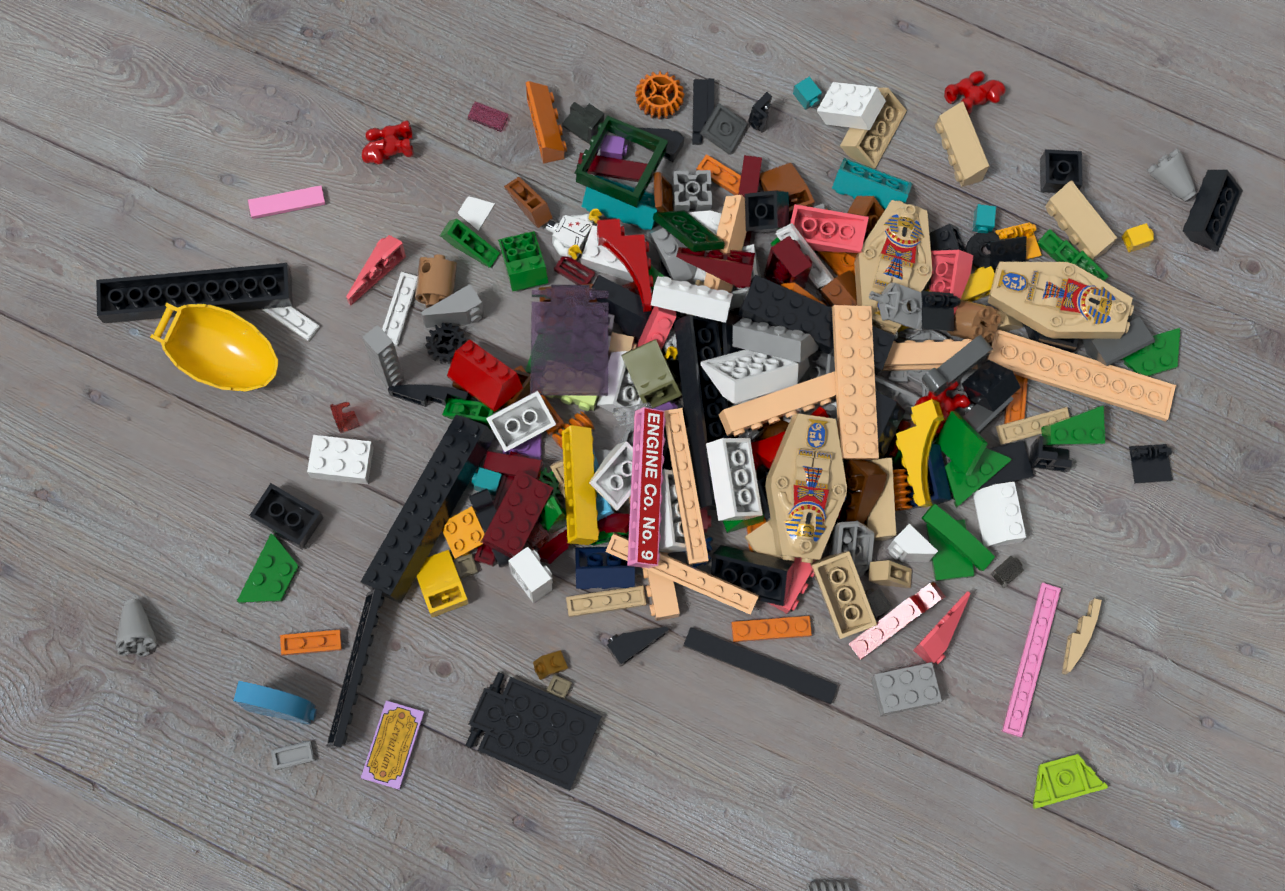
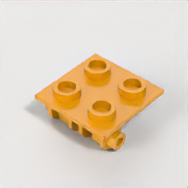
M1029 222L995 231L1000 239L1026 236V260L1042 256L1034 231H1036L1035 224Z
M473 506L449 518L442 530L455 559L462 555L470 554L471 550L483 544L481 540L485 532Z

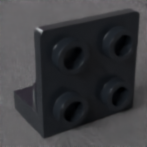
M949 223L929 233L931 251L961 250L966 252L959 231L954 225Z

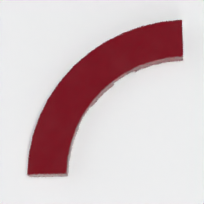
M611 514L599 521L597 520V528L599 532L627 533L629 531L630 514ZM567 529L551 539L537 552L541 558L540 562L551 564L560 554L568 549L570 543L567 540Z

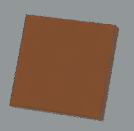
M660 172L653 173L655 208L659 212L673 211L672 185Z

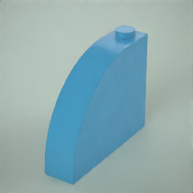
M238 681L233 701L246 711L308 725L311 724V720H315L317 709H315V705L311 701L280 690Z

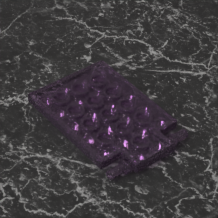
M551 284V288H545V290H532V297H545V299H551V302H532L530 394L538 390L540 395L608 396V303L589 302V300H595V298H608V291L595 290V288H589V285Z

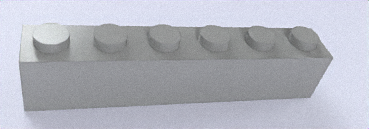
M377 325L362 337L374 372L387 388L389 386L401 385L404 375L394 343Z

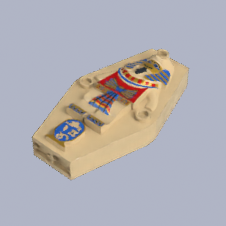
M891 200L864 242L861 253L857 254L854 266L857 306H871L872 326L893 335L896 334L901 324L890 320H882L878 301L869 299L870 292L874 291L881 294L885 287L893 282L921 292L931 278L932 259L927 210L911 204H904L902 201ZM907 302V309L910 311L911 306L909 302Z
M999 262L987 302L1046 337L1064 339H1120L1129 330L1130 322H1127L1128 316L1132 315L1134 305H1131L1133 299L1131 296L1075 264L1068 262Z
M799 413L792 415L767 475L765 487L776 555L783 556V560L794 561L795 557L802 558L801 562L813 563V560H820L845 500L847 484L836 419Z

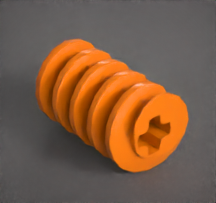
M580 411L581 414L576 413L574 415L575 419H569V424L565 423L563 425L564 430L571 425L587 427L595 430V427L582 411ZM560 428L557 431L558 434L554 433L552 435V438L556 442V444L563 450V429Z
M904 469L893 470L895 511L912 508V506L907 505V502L912 501V498L906 497L911 491L906 489L910 484L905 482L909 475L905 474L907 470Z

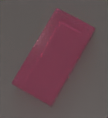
M474 102L469 112L468 120L502 132L509 116L507 113Z

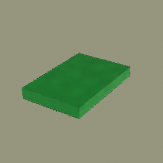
M955 411L950 412L934 442L940 445L941 450L965 475H971L988 444Z
M965 519L956 520L966 529ZM926 524L928 542L938 550L931 559L935 581L974 577L972 562L968 558L962 557L951 544H946Z

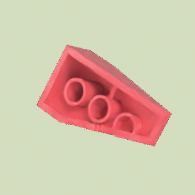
M388 235L386 238L378 241L346 296L350 305L355 303L406 257L403 243L400 240Z
M961 250L931 251L932 274L930 278L931 285H929L930 292L953 293V296L961 299L971 274L973 255Z
M967 591L913 649L926 663L932 662V664L936 663L938 665L945 658L943 653L949 646L971 594Z

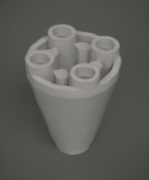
M1178 148L1168 155L1166 154L1158 160V165L1155 163L1147 169L1148 173L1179 199L1182 198L1183 201H1186L1196 194L1193 180L1184 157Z
M130 599L124 602L116 639L117 653L120 656L137 654L141 657L147 656L149 651L156 647L157 638L143 605L140 604V600Z

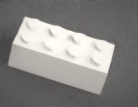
M722 438L706 443L718 521L747 520L762 516L750 438Z

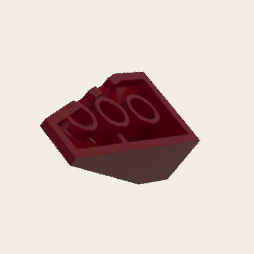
M678 247L677 258L737 288L750 287L755 253L738 250L722 253L719 249L709 252H692L689 248Z

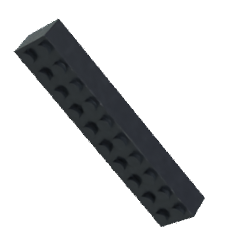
M287 263L96 280L97 316L103 323L162 318L166 310V303L177 308L188 304H206L231 312L293 306L291 270ZM173 311L171 317H175L177 312Z
M687 315L675 320L674 327L688 445L700 510H717L706 443L722 438H732V436H727L719 414L728 408L727 399L721 395L702 368L701 361L722 356L718 321L695 315Z
M457 414L455 415L360 581L371 591L373 589L381 590L382 596L400 604L402 603L495 438L494 433L486 425Z

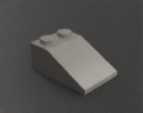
M471 284L422 311L421 315L425 328H433L435 325L442 327V323L445 326H448L450 323H452V326L468 325L471 322L476 323L482 319L484 312L482 301Z

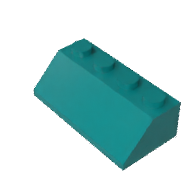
M844 158L832 189L838 194L850 195L854 200L856 196H874L881 207L886 209L891 200L902 201L905 204L912 183Z
M594 175L631 192L635 189L634 187ZM586 187L581 206L589 212L593 209H598L607 218L620 219L625 224H635L644 230H652L656 222L653 220V215L655 212H659L655 208L654 194L646 191L636 208Z

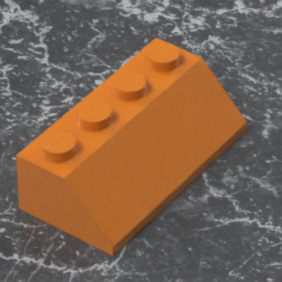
M528 81L526 82V98L543 164L564 159V152H567L565 141H561L560 136L563 135L561 124L557 125L556 119H559L557 108L553 109L552 103H554L553 93L549 92L546 85Z

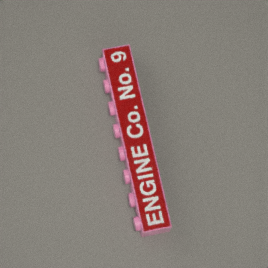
M645 407L636 410L634 415L627 566L652 568L658 566L660 560L658 550L661 540L659 527L662 519L660 504L662 503V465L664 463L663 446L665 444L663 434L666 419L664 411Z

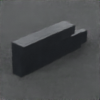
M714 78L693 80L692 145H701L702 135L700 132L714 110Z

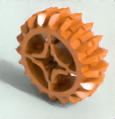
M661 70L658 75L652 72L651 77L646 74L645 79H641L640 84L636 86V103L640 104L639 109L644 110L645 115L651 113V118L654 115H658L657 117L660 119L661 115H664L667 119L668 113L673 116L675 111H679L680 106L683 104V86H680L679 80H675L674 75L669 77L668 72L665 75H662ZM650 88L651 94L647 98L645 93ZM673 92L674 98L669 102L668 96Z

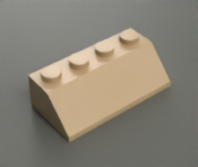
M878 88L886 102L871 129L849 128L840 144V147L850 158L873 169L876 168L907 111L889 88Z
M960 102L939 116L935 128L937 133L941 135L944 150H947L949 164L955 170V179L960 183L961 187L981 182L989 168V164L964 102Z
M1072 180L1052 196L1045 206L1048 214L1058 222L1059 228L1069 236L1070 242L1076 245L1080 252L1083 251L1093 261L1105 254L1117 239Z
M892 458L868 461L877 464L887 473L883 491L863 524L874 531V541L889 540L896 536Z
M849 551L830 555L810 563L836 634L840 639L877 625Z

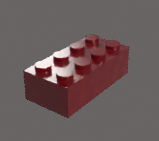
M788 236L771 247L764 277L780 286L785 283H796L805 289L812 268V261L807 254L804 255L800 250L799 243Z
M518 470L481 543L509 558L520 553L553 487Z

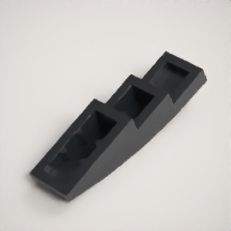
M408 384L389 386L388 388L390 396L426 407L428 400L445 406L448 398L469 400L468 392L450 387Z

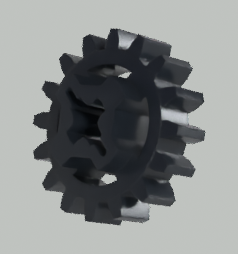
M442 323L441 328L435 325V331L429 330L431 337L426 336V341L429 343H426L425 346L426 349H429L428 355H433L434 361L439 358L440 364L444 360H447V363L450 364L456 351L454 349L455 345L458 344V349L467 340L463 338L464 332H459V326L453 328L452 323H450L448 327H445V324ZM438 337V341L434 345V340Z

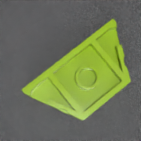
M1078 754L1040 764L1037 771L1033 809L1107 789L1108 786L1095 775L1092 768L1088 767Z

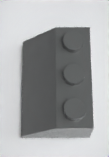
M1132 313L1131 316H1128L1127 322H1130L1129 330L1120 339H1083L1087 355L1108 366L1154 343L1155 340L1142 319Z
M1010 397L994 412L979 404L974 405L972 403L965 410L966 414L962 418L980 434L1009 406L1014 398Z

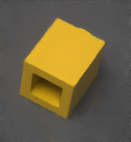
M1146 223L1127 229L1122 235V239L1130 253L1148 247L1154 240V234Z

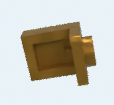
M561 650L543 655L533 662L535 673L540 680L568 669Z

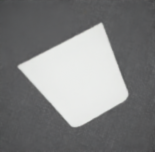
M468 196L458 214L479 231L495 203Z

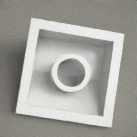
M910 524L887 548L889 554L901 562H929L938 552Z

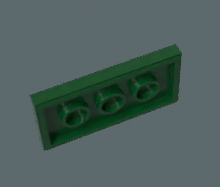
M685 210L655 212L653 215V220L692 252L724 249L725 242Z

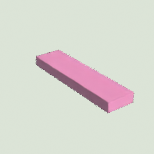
M320 185L249 199L248 204L251 218L255 219L325 205L323 189Z

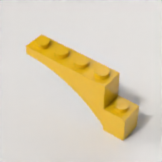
M929 400L911 407L913 413L911 418L917 426L896 434L898 439L896 440V445L903 455L902 464L908 471L909 476H907V479L915 493L913 494V499L919 507L923 508L932 506L928 487V460L934 435L940 422L944 420L939 402L935 400Z

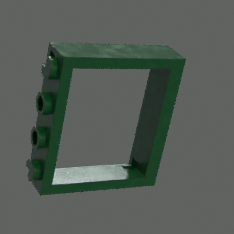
M607 115L604 122L599 124L597 135H593L591 138L589 150L586 149L584 151L582 163L577 164V169L574 172L576 174V182L637 208L653 178V173L656 172L667 151L668 140ZM609 132L654 151L633 192L587 173Z

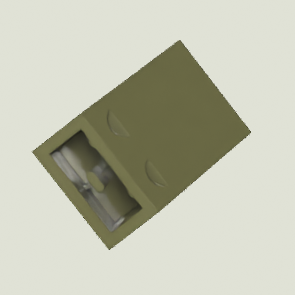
M656 339L621 355L645 408L653 409L682 395L680 385Z

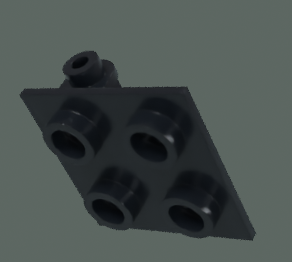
M1026 236L1000 239L986 244L987 250H990V266L994 273L999 262H1026Z
M921 291L922 329L954 331V307L960 305V298L953 296V293Z
M1167 444L1129 446L1134 484L1172 481L1168 456L1172 454L1171 447H1167Z

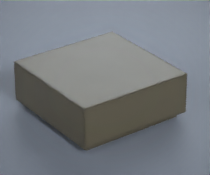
M472 553L453 560L460 579L478 573Z
M554 674L546 692L564 700L572 682Z

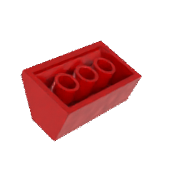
M470 339L455 351L447 374L448 378L494 412L523 389L520 379L514 370Z

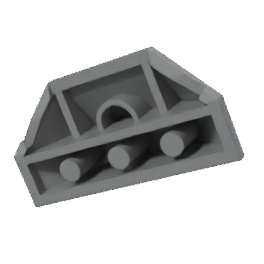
M661 225L652 228V230H647L646 232L672 280L687 282L693 280L697 267L676 257L678 247H688Z
M859 521L837 523L832 529L830 555L849 551L859 578H861L869 569L870 562H872L874 531Z

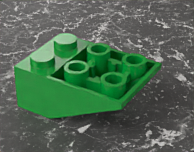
M534 231L498 239L512 292L549 283L546 266Z

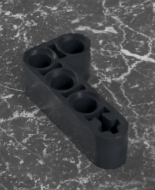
M487 488L469 496L484 532H486L496 513L493 500ZM492 549L500 568L509 564L508 560L511 558Z

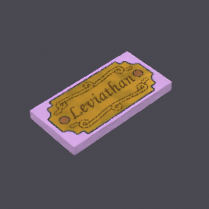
M390 701L385 702L361 779L400 790L425 712Z

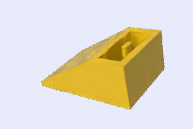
M449 550L427 557L416 577L431 617H436L469 604Z

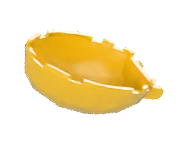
M166 303V310L154 334L150 336V338L161 342L163 351L179 370L198 382L222 390L245 392L265 387L277 375L278 358L270 341L253 324L229 310L213 305L188 304L177 308ZM173 311H176L177 313L165 338L161 339Z

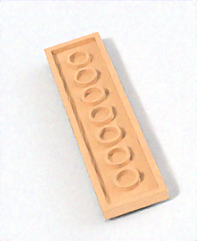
M834 305L832 307L837 427L842 459L876 460L879 458L871 306Z

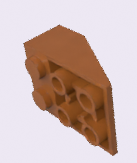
M791 162L760 173L759 181L764 192L778 190L789 193V219L792 218L795 204L807 207L814 206L815 201L807 184Z

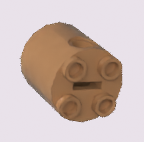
M440 254L434 255V258L421 257L419 260L415 299L429 308L454 294L457 263L446 260L445 256Z
M961 300L954 315V331L947 332L951 336L972 340L982 335L990 343L994 340L998 324L1001 322V315L997 314V311L991 306Z

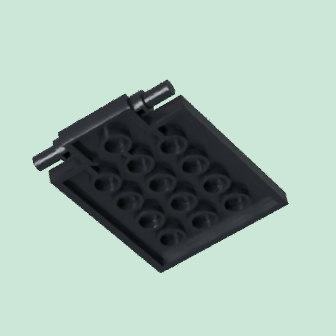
M498 672L493 684H490L488 689L484 688L468 723L471 726L469 730L470 735L465 746L472 749L477 737H480L483 731L485 735L477 750L478 752L570 791L602 716L510 677L501 695L499 694L501 691L500 686L505 675Z

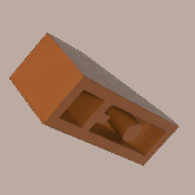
M520 177L504 186L526 217L537 228L553 219L547 203Z

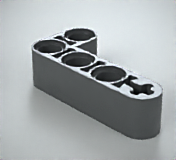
M979 335L937 369L932 368L922 377V382L936 397L986 358L994 349L982 335Z

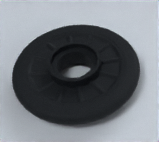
M990 231L989 233H976L969 239L966 245V253L973 255V266L977 268L990 267V254H983L981 248L990 241L1000 240L998 234Z

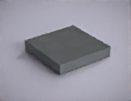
M718 103L700 134L730 154L748 123Z

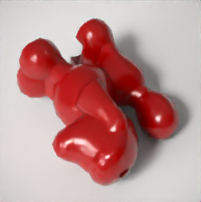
M974 71L968 78L962 79L959 83L948 85L945 88L944 97L949 104H952L956 101L958 95H964L965 98L961 102H964L966 110L970 115L973 106L983 105L988 100L995 104L998 103L1000 97L1005 94L1006 89L1004 84L997 80H989L985 84L975 86L984 80L985 74L982 71Z
M403 121L395 126H385L383 129L371 128L365 133L369 143L362 150L361 156L364 163L380 165L383 163V159H389L390 156L398 153H403L406 157L414 156L413 146L410 143V140L413 139V132L409 121Z
M957 381L938 396L934 397L929 391L927 396L919 398L915 403L916 406L929 400L939 402L944 420L940 422L934 436L940 433L951 411H955L958 407H969L971 404L965 395L960 396V394H956L953 398L946 396L947 390H953L958 387Z

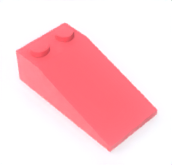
M795 204L791 223L813 251L861 253L869 217Z

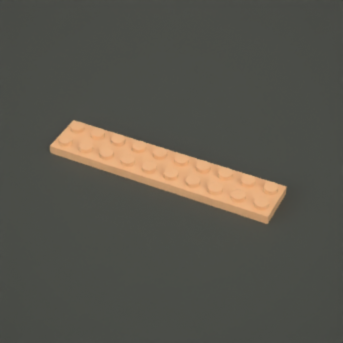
M997 329L994 340L990 345L994 350L987 356V360L1013 371L1015 375L1165 422L1168 420L1176 385L1113 365L1106 366L1097 360Z

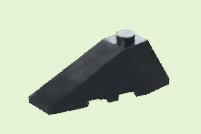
M598 275L590 289V293L603 309H606L609 314L614 315V322L622 328L623 333L634 337V342L638 344L654 306H652L651 311L643 312L642 301L639 295Z

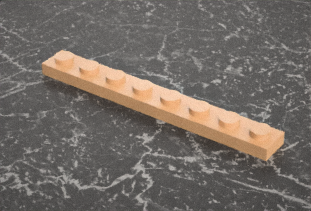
M682 408L665 410V430L688 563L691 565L708 562Z
M613 533L605 552L628 561L629 539ZM660 552L658 566L644 568L750 615L759 596Z

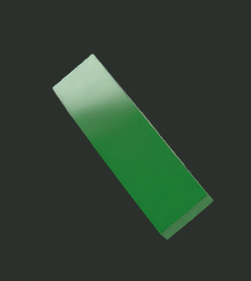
M1051 229L1047 230L1037 241L1038 246L1056 262L1075 264L1103 281L1109 277L1083 251L1078 252L1067 240L1062 241Z
M932 504L922 516V519L946 544H951L962 557L968 558L979 571H984L995 558L978 539L936 504Z

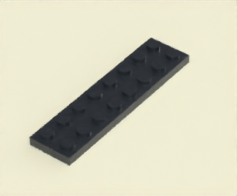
M373 589L366 594L327 741V748H341L347 741L348 733L345 732L347 725H350L352 722V705H356L358 694L356 693L357 686H360L363 680V674H361L362 667L366 666L368 661L367 648L372 645L374 635H371L372 629L377 626L379 616L376 615L377 610L381 608L384 597L381 596L382 591L378 589Z

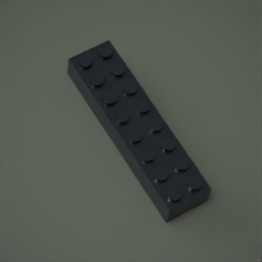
M755 275L750 282V287L746 291L737 315L751 319L753 322H766L771 326H783L788 330H800L805 334H810L817 343L818 350L834 357L832 308ZM872 326L874 372L877 375L883 370L895 335Z

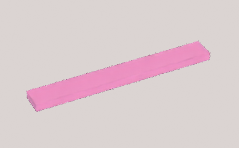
M1045 583L1040 585L1001 732L1019 738L1023 735L1061 588Z

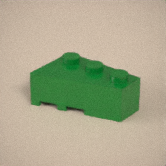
M1104 405L1093 407L1042 426L1043 446L1105 444Z

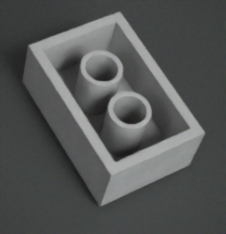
M932 662L874 674L871 677L880 717L937 705L942 702Z

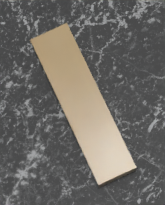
M1064 407L996 426L1000 444L1042 434V426L1070 417L1068 408Z
M643 585L566 597L569 617L646 606Z

